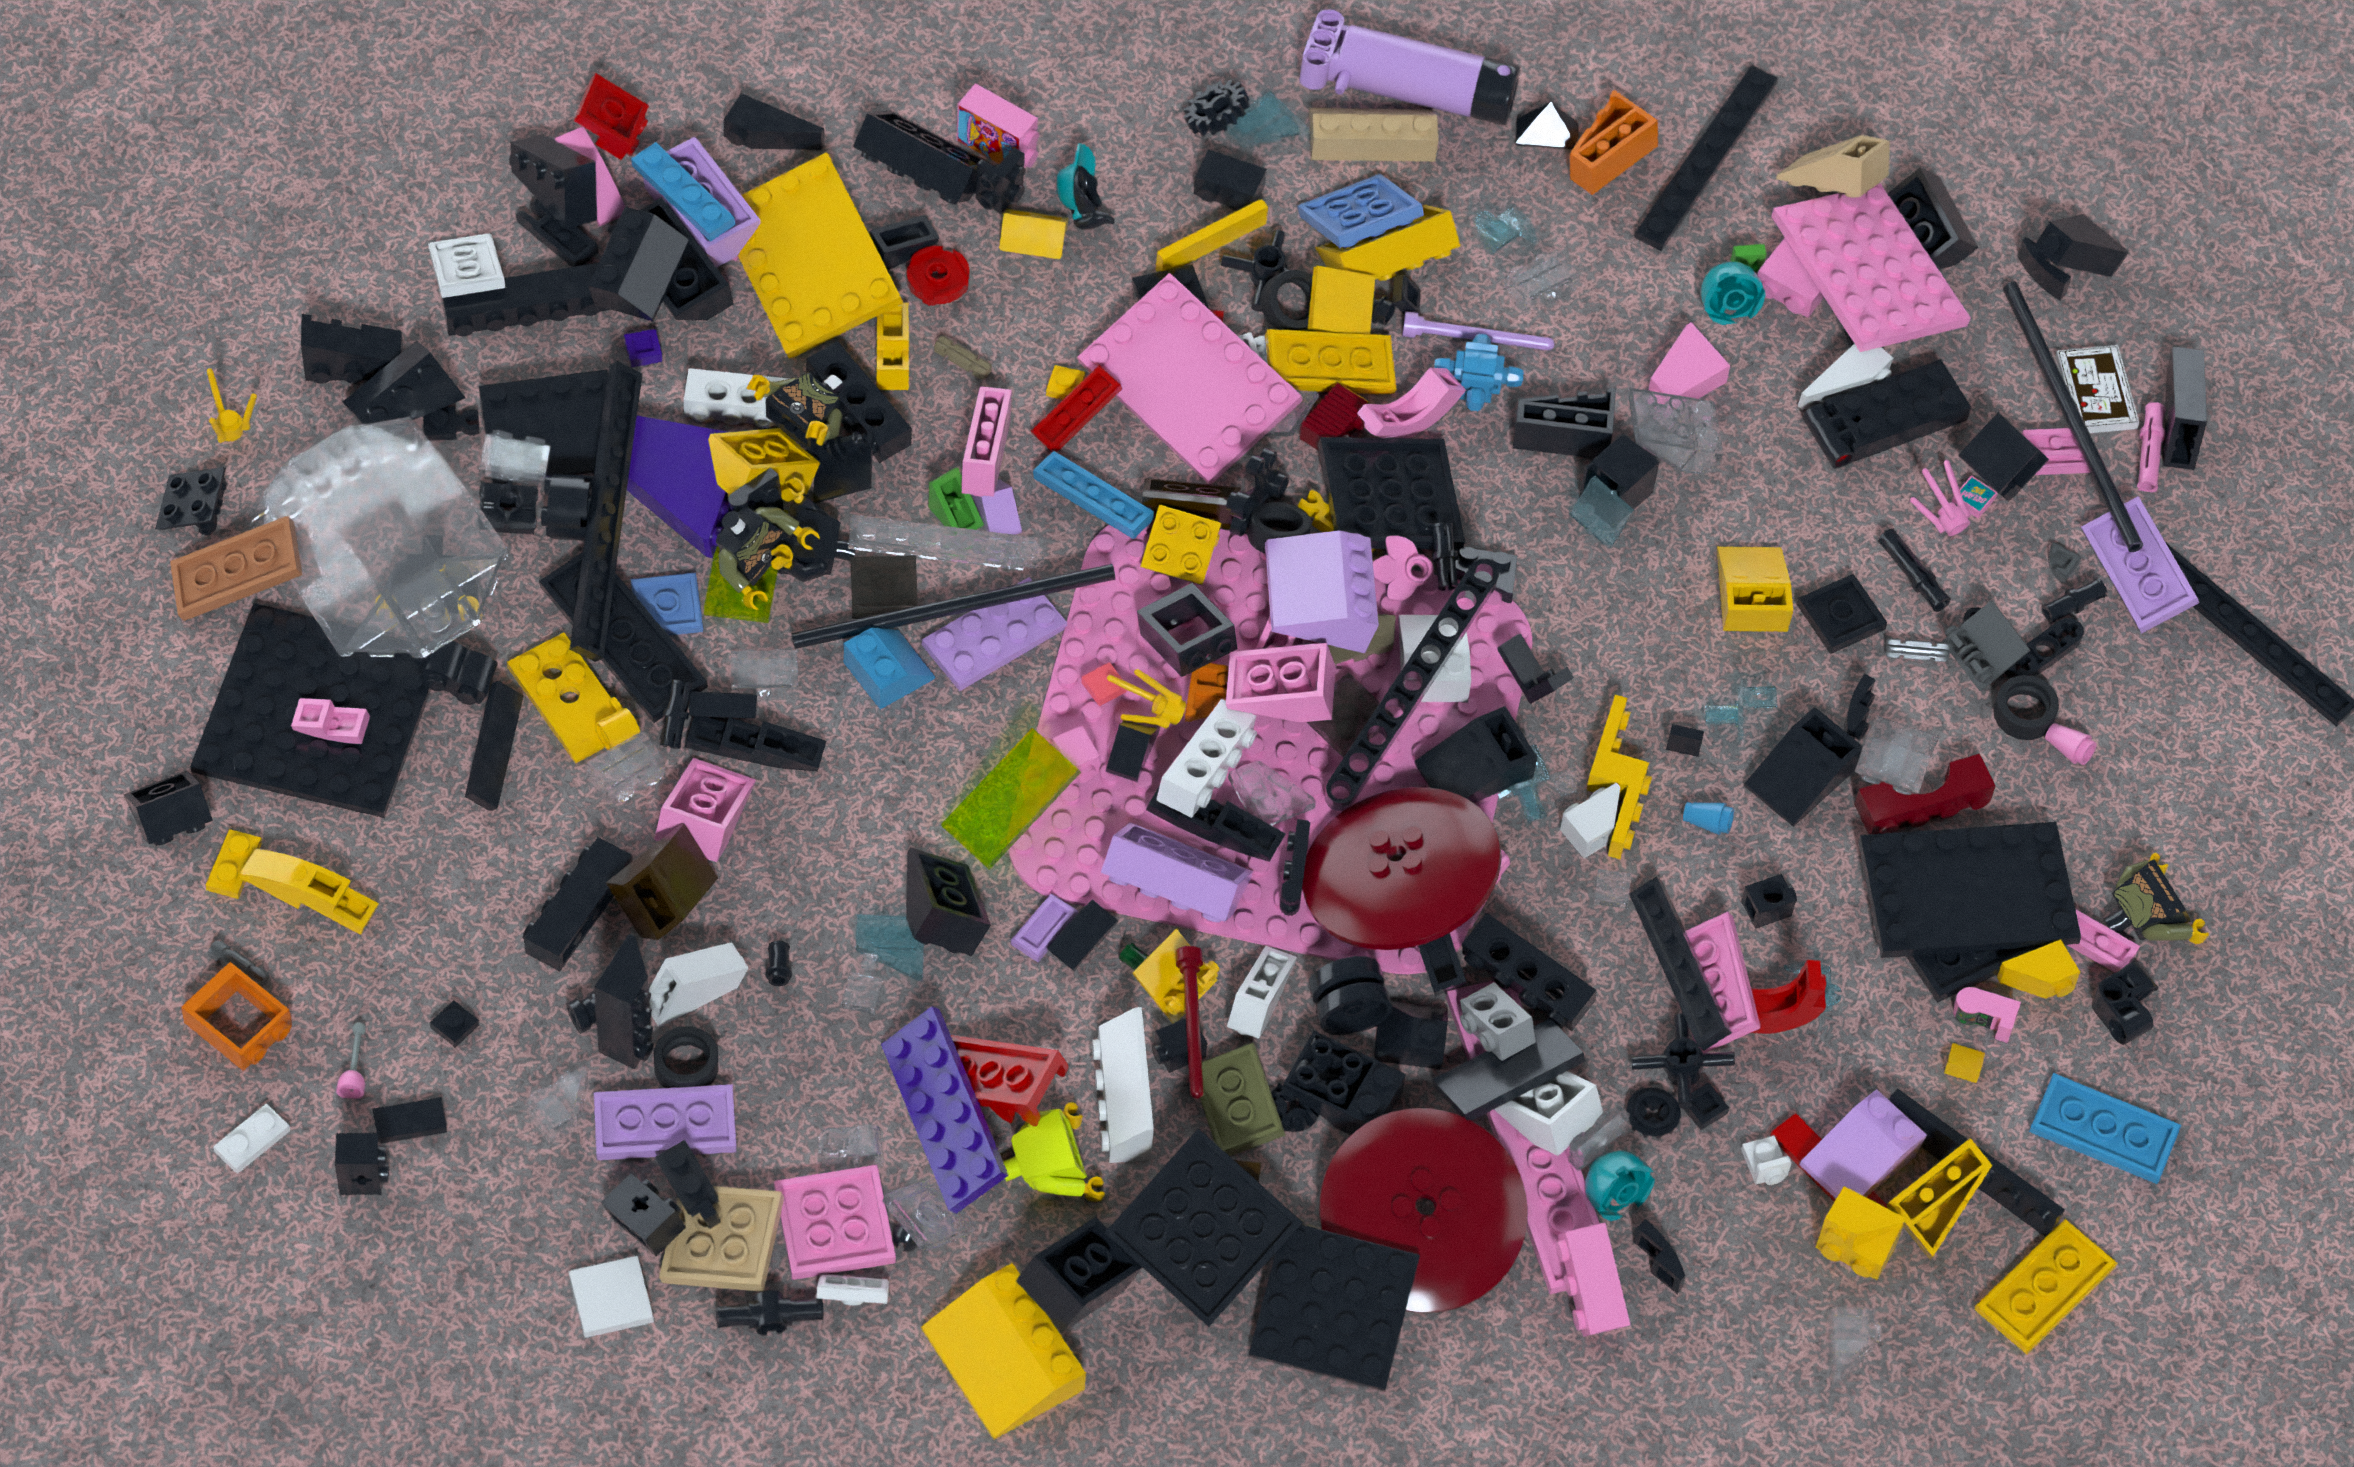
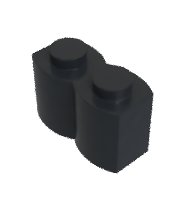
M437 636L429 648L419 679L431 690L450 692L463 704H481L487 696L498 662L483 653L468 650L451 639Z

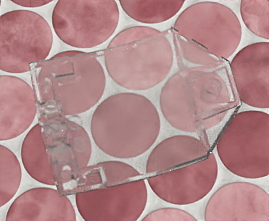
M411 417L359 426H347L328 436L320 443L285 463L243 517L250 530L287 515L294 521L303 575L291 579L289 582L318 622L339 656H351L354 652H368L370 657H394L395 653H411L412 657L425 658L482 622L485 614L483 610L487 597H491L499 579L497 571L501 562L506 561L509 553L507 547L470 493Z

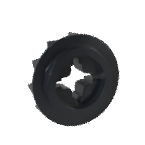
M1278 1083L1277 1087L1271 1091L1284 1131L1301 1132L1310 1128L1317 1121L1319 1114L1300 1099L1299 1108H1294L1288 1115L1286 1114L1287 1103L1285 1101L1291 1103L1297 1097L1283 1087L1282 1084Z
M1650 1087L1635 1092L1630 1097L1626 1107V1120H1629L1632 1131L1637 1130L1643 1134L1644 1138L1655 1136L1660 1139L1663 1135L1672 1134L1681 1118V1109L1678 1106V1101L1669 1092L1660 1088ZM1662 1108L1659 1113V1120L1654 1117L1645 1120L1647 1109L1655 1111Z

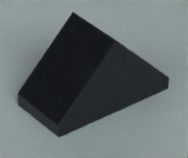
M1131 721L1120 723L1106 772L1138 782L1161 726Z

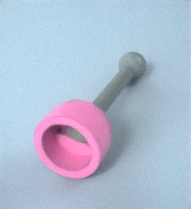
M357 1022L352 1027L355 1036L350 1070L342 1073L337 1082L336 1093L342 1098L360 1099L364 1096L365 1081L357 1071L361 1036L365 1033L366 1026L361 1022Z

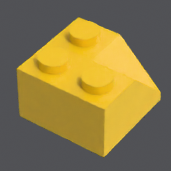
M1843 1186L1825 1217L1816 1248L1821 1250L1822 1255L1831 1261L1840 1260L1851 1266L1857 1275L1864 1278L1872 1277L1878 1280L1896 1249L1906 1218Z

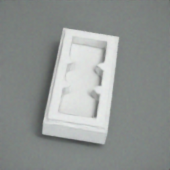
M821 1274L817 1285V1298L842 1300V1303L854 1306L861 1305L863 1302L887 1304L890 1281L888 1279Z

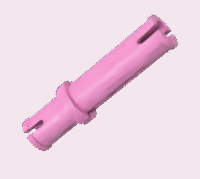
M2157 402L2148 403L2145 406L2144 427L2140 430L2142 450L2137 483L2138 490L2152 493L2158 489L2161 444L2166 436V431L2163 428L2166 408L2163 404Z

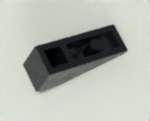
M743 93L739 95L723 119L724 137L736 146L744 145L751 149L822 150L824 147V128Z

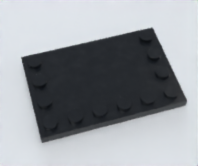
M2057 822L1860 835L1858 843L1881 958L2043 947L2058 940H2061L2064 945L2080 943L2081 933Z

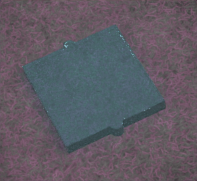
M1594 476L1590 479L1570 516L1581 524L1589 535L1592 534L1610 549L1627 524L1634 509L1617 496L1615 490H1610Z

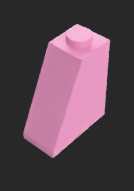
M1692 322L1685 326L1650 380L1647 394L1648 400L1654 409H1660L1666 417L1727 383L1730 365Z

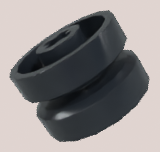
M1352 956L1338 959L1324 965L1309 978L1308 987L1312 1001L1317 1005V1018L1320 1027L1325 1033L1346 1035L1366 1031L1384 1022L1392 1013V1002L1388 990L1384 987L1385 979L1381 966L1376 959L1367 956Z

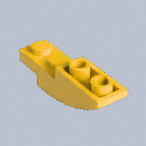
M255 849L238 876L297 909L300 908L301 904H304L360 935L379 904L349 888L351 880L333 871L297 857L268 850Z

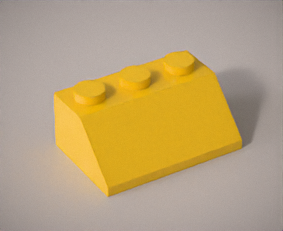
M780 428L713 433L708 438L717 485L728 493V497L731 493L770 467L779 474L781 492L789 488L785 485L786 481L798 478L803 482L805 487L804 493L807 495L820 464Z

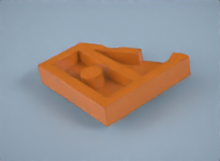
M1209 663L1192 672L1185 722L1207 718L1221 699L1226 701L1229 666Z

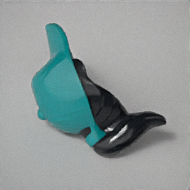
M1078 143L1073 163L1057 173L1056 194L1060 202L1071 210L1072 218L1077 228L1088 230L1103 224H1114L1115 219L1110 214L1100 211L1102 201L1097 193L1098 180L1094 177L1096 169L1095 156L1089 147Z

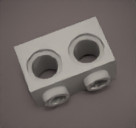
M1492 983L1460 1000L1462 1009L1460 1021L1465 1031L1469 1034L1473 1033L1480 1040L1484 1049L1488 1052L1492 1051L1501 1061L1536 1043L1532 1017L1497 984Z

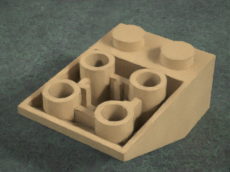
M1861 135L1805 154L1777 174V179L1788 181V184L1792 186L1807 185L1816 187L1821 192L1837 191L1844 193L1847 197H1861L1889 176L1890 141Z

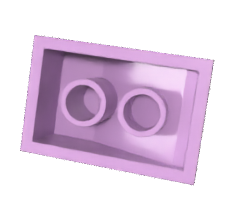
M1876 1089L1857 1104L1801 1160L1799 1165L1835 1198L1838 1197L1843 1186L1867 1197L1917 1156L1926 1134Z

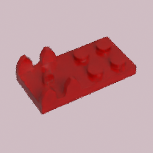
M951 1035L979 1105L990 1107L1000 1118L1009 1123L1013 1122L1015 1112H1017L1024 1121L1036 1127L1041 1119L1037 1106L1055 1074L1064 1077L1069 1069L1066 1060L1059 1050Z

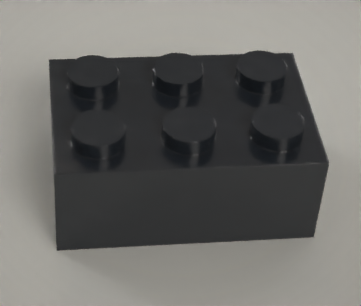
M1097 1217L1089 1220L1036 1254L1016 1279V1282L1063 1332L1124 1292L1142 1269L1134 1259L1104 1233L1107 1228Z

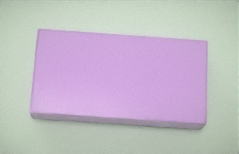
M1051 893L1011 939V945L1036 962H1039L1047 953V948L1076 917L1078 910Z

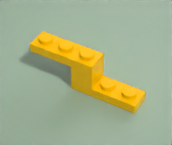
M1615 694L1589 775L1586 791L1594 793L1599 788H1608L1615 783L1620 786L1618 800L1623 801L1613 832L1608 856L1621 859L1623 850L1631 849L1635 831L1630 830L1632 821L1639 823L1644 804L1638 801L1641 794L1647 796L1652 776L1647 775L1649 762L1619 754L1622 739L1618 738L1617 735L1619 729L1626 731L1631 712L1625 711L1628 698Z

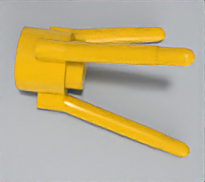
M208 368V380L218 412L217 419L215 420V418L211 417L209 422L217 434L219 443L238 440L242 436L243 430L250 429V418L257 395L255 393L251 394L243 418L233 410H225L213 369Z
M1135 669L1134 674L1161 694L1156 696L1115 676H1107L1108 681L1153 702L1152 713H1155L1156 717L1122 714L1121 720L1153 724L1167 729L1170 723L1177 725L1182 719L1186 708V702L1182 700V696L1171 692L1141 670Z

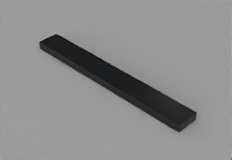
M2167 544L2198 598L2199 603L2194 605L2193 608L2336 727L2354 712V699Z

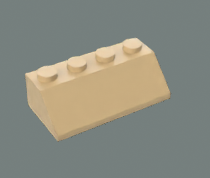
M1309 108L1311 160H1436L1438 124L1437 115L1433 109Z

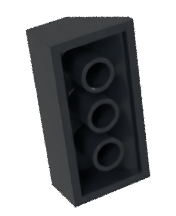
M891 110L867 113L853 145L854 148L862 151L861 156L874 163L880 161L888 165L887 170L901 177L907 175L913 178V183L924 190L930 191L933 189L941 193L940 198L948 203L957 205L960 202H967L976 193L977 163L984 159ZM986 161L987 163H989V164H991L992 166L996 167V165H994V164H992V163Z
M661 197L642 208L640 211L656 215L690 241L663 300V304L676 320L707 321L734 305L729 283ZM617 224L608 229L611 236Z
M629 933L594 986L599 1053L635 1070L641 1060L645 1062L649 1058L654 1043L651 1039L653 1026H651L650 1020L652 1010L650 1009L651 993L649 992L648 975L636 938Z

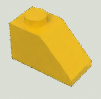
M2058 940L2002 962L1997 979L2001 984L2046 999L2054 995L2064 997L2070 994L2075 989L2080 970L2063 942Z

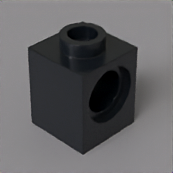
M1782 874L1745 886L1741 902L1755 929L1791 917L1797 902V896L1791 884L1787 885ZM1766 899H1773L1777 903L1768 902Z

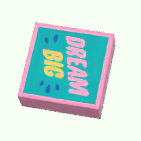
M1972 475L1960 488L1965 507L1976 518H1979L1998 494ZM1953 496L1952 502H1954L1957 505L1955 497Z

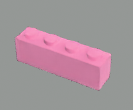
M990 387L979 388L963 458V494L994 497L1011 421L1012 390Z

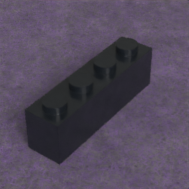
M599 837L596 838L591 847L586 846L579 856L577 866L572 872L568 871L562 878L560 889L556 895L548 897L537 921L530 922L523 933L525 953L560 972L614 898L606 882L633 862L632 854Z

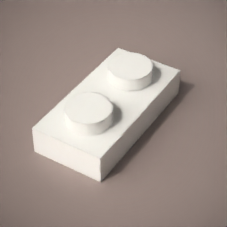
M265 1104L214 1145V1152L238 1174L290 1132V1126L269 1105Z

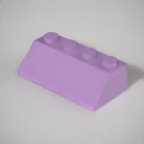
M693 137L666 152L734 216L735 225L710 242L643 177L644 187L654 201L661 197L717 268L737 257L761 223L755 212L697 138Z
M1130 822L1113 835L1101 873L1108 875L1109 880L1116 884L1124 886L1131 884L1140 888V892L1146 896L1153 898L1161 896L1169 899L1171 904L1179 909L1190 910L1192 908L1202 912V917L1209 921L1221 922L1222 920L1226 922L1234 914L1252 877L1253 871Z

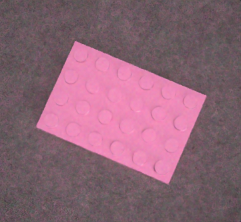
M1877 184L1857 198L1847 197L1844 193H1837L1774 208L1771 215L1772 219L1860 352L1968 326L1971 317L1881 184Z

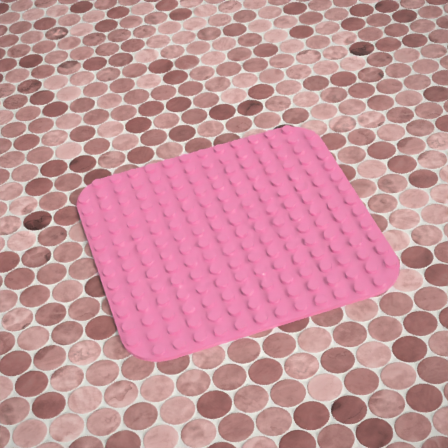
M1154 520L1134 539L1111 525L1105 527L1094 537L1087 548L1081 570L1112 564L1116 579L1075 589L1067 618V626L1064 629L1009 828L1008 853L1017 874L1028 886L1040 894L1048 897L1052 893L1068 903L1086 906L1093 899L1106 911L1333 961L1352 956H1367L1376 959L1382 971L1388 973L1417 974L1426 972L1418 946L1396 950H1373L1350 945L1330 935L1313 918L1306 904L1303 890L1300 909L1296 915H1289V917L1284 915L1279 906L1282 884L1286 882L1283 880L1285 860L1292 861L1293 852L1287 851L1289 831L1296 832L1297 819L1309 820L1311 822L1307 847L1308 853L1317 835L1333 818L1342 812L1333 810L1327 805L1325 800L1326 785L1401 672L1399 615H1439L1454 590L1448 591V586L1445 587V591L1438 590V576L1433 574L1427 584L1416 587L1412 596L1396 601L1387 598L1389 584L1381 583L1374 578L1377 613L1396 616L1393 650L1379 655L1372 654L1367 659L1354 662L1351 659L1336 665L1332 720L1299 723L1254 714L1257 716L1254 725L1257 735L1252 746L1249 749L1244 747L1237 766L1234 769L1229 767L1224 783L1220 788L1215 787L1213 789L1211 799L1223 806L1229 801L1286 833L1272 859L1268 862L1207 841L1146 811L1149 802L1160 786L1163 775L1207 718L1185 722L1184 712L1182 719L1177 725L1170 723L1167 729L1160 727L1159 734L1138 782L1106 772L1119 724L1123 722L1120 718L1121 715L1156 717V714L1152 713V701L1128 690L1126 693L1099 707L1081 683L1082 676L1110 662L1124 681L1156 696L1161 694L1134 674V670L1139 669L1171 692L1181 695L1182 700L1186 702L1187 706L1192 673L1181 677L1140 635L1137 610L1193 582L1140 567ZM1220 529L1219 542L1217 547H1214L1203 585L1193 584L1234 624L1238 648L1235 651L1255 650L1270 617L1266 554L1256 550L1250 544L1247 534L1240 537L1230 533L1228 530ZM1411 570L1415 576H1421L1422 574L1420 571ZM1494 590L1467 630L1471 664V687L1468 702H1420L1353 804L1389 790L1410 787L1429 788L1414 764L1415 760L1474 719L1506 706L1514 721H1516L1522 690L1497 650L1498 646L1517 634H1521L1530 650L1532 649V633L1529 622L1514 601L1512 603L1502 601V594ZM1461 598L1457 601L1458 606L1464 610L1474 607V603L1468 598ZM1197 616L1168 631V633L1180 645H1183L1212 629ZM1304 639L1301 645L1318 644V642ZM1230 653L1211 663L1229 666ZM1396 705L1388 706L1385 709L1386 713L1393 718L1400 717L1403 714L1402 709ZM1083 725L1100 755L1099 774L1088 782H1077L1069 786L1051 755L1052 738ZM1378 732L1370 733L1367 736L1368 740L1375 745H1380L1385 741V737ZM1355 759L1349 763L1350 767L1356 772H1362L1368 768L1367 764L1360 759ZM1337 786L1331 791L1332 795L1337 799H1345L1350 795L1349 791L1342 786ZM1499 793L1474 803L1488 816L1492 823ZM1131 822L1253 871V874L1234 914L1226 922L1222 920L1221 922H1212L1202 917V912L1192 908L1190 910L1179 909L1173 906L1169 899L1161 896L1158 898L1149 897L1142 894L1140 888L1131 884L1124 886L1110 881L1109 876L1101 873L1113 835ZM1471 918L1450 932L1456 953L1467 936Z

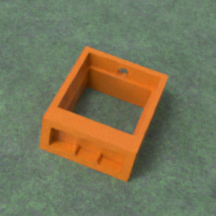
M231 962L181 1006L184 1023L243 1071L251 1064L259 1063L265 1056L267 1049L275 1041H282L289 1034L292 1026L290 1010ZM236 991L272 1019L241 1049L206 1021Z

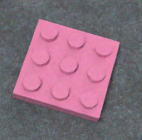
M877 1165L774 1181V1190L782 1192L784 1196L780 1221L792 1280L896 1263V1255Z

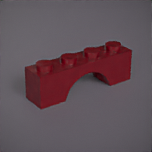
M1979 753L1949 762L1945 783L1933 792L1926 794L1909 793L1895 786L1890 780L1858 789L1854 805L1869 835L1895 833L1899 828L1909 825L1913 828L1920 827L1926 824L1929 819L1939 816L1943 819L1953 817L1960 810L1970 807L1973 810L1981 809L1991 801L1996 785Z

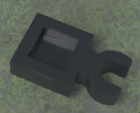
M445 407L423 416L424 441L457 440L456 432H463L470 436L478 435L479 425L467 424L470 420H479L478 411L467 410L461 415H456L455 407Z

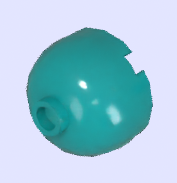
M1732 261L1713 267L1704 277L1700 289L1705 311L1712 321L1720 325L1737 323L1731 318L1747 316L1749 319L1753 318L1763 307L1766 297L1762 281L1754 270L1743 263ZM1725 310H1736V312L1730 315L1725 313Z
M1621 1150L1607 1153L1595 1159L1590 1166L1585 1179L1586 1196L1603 1219L1609 1221L1618 1220L1623 1217L1618 1211L1635 1202L1638 1208L1649 1197L1655 1183V1179L1651 1176L1653 1170L1644 1160L1630 1152ZM1614 1199L1620 1205L1613 1206L1610 1202Z

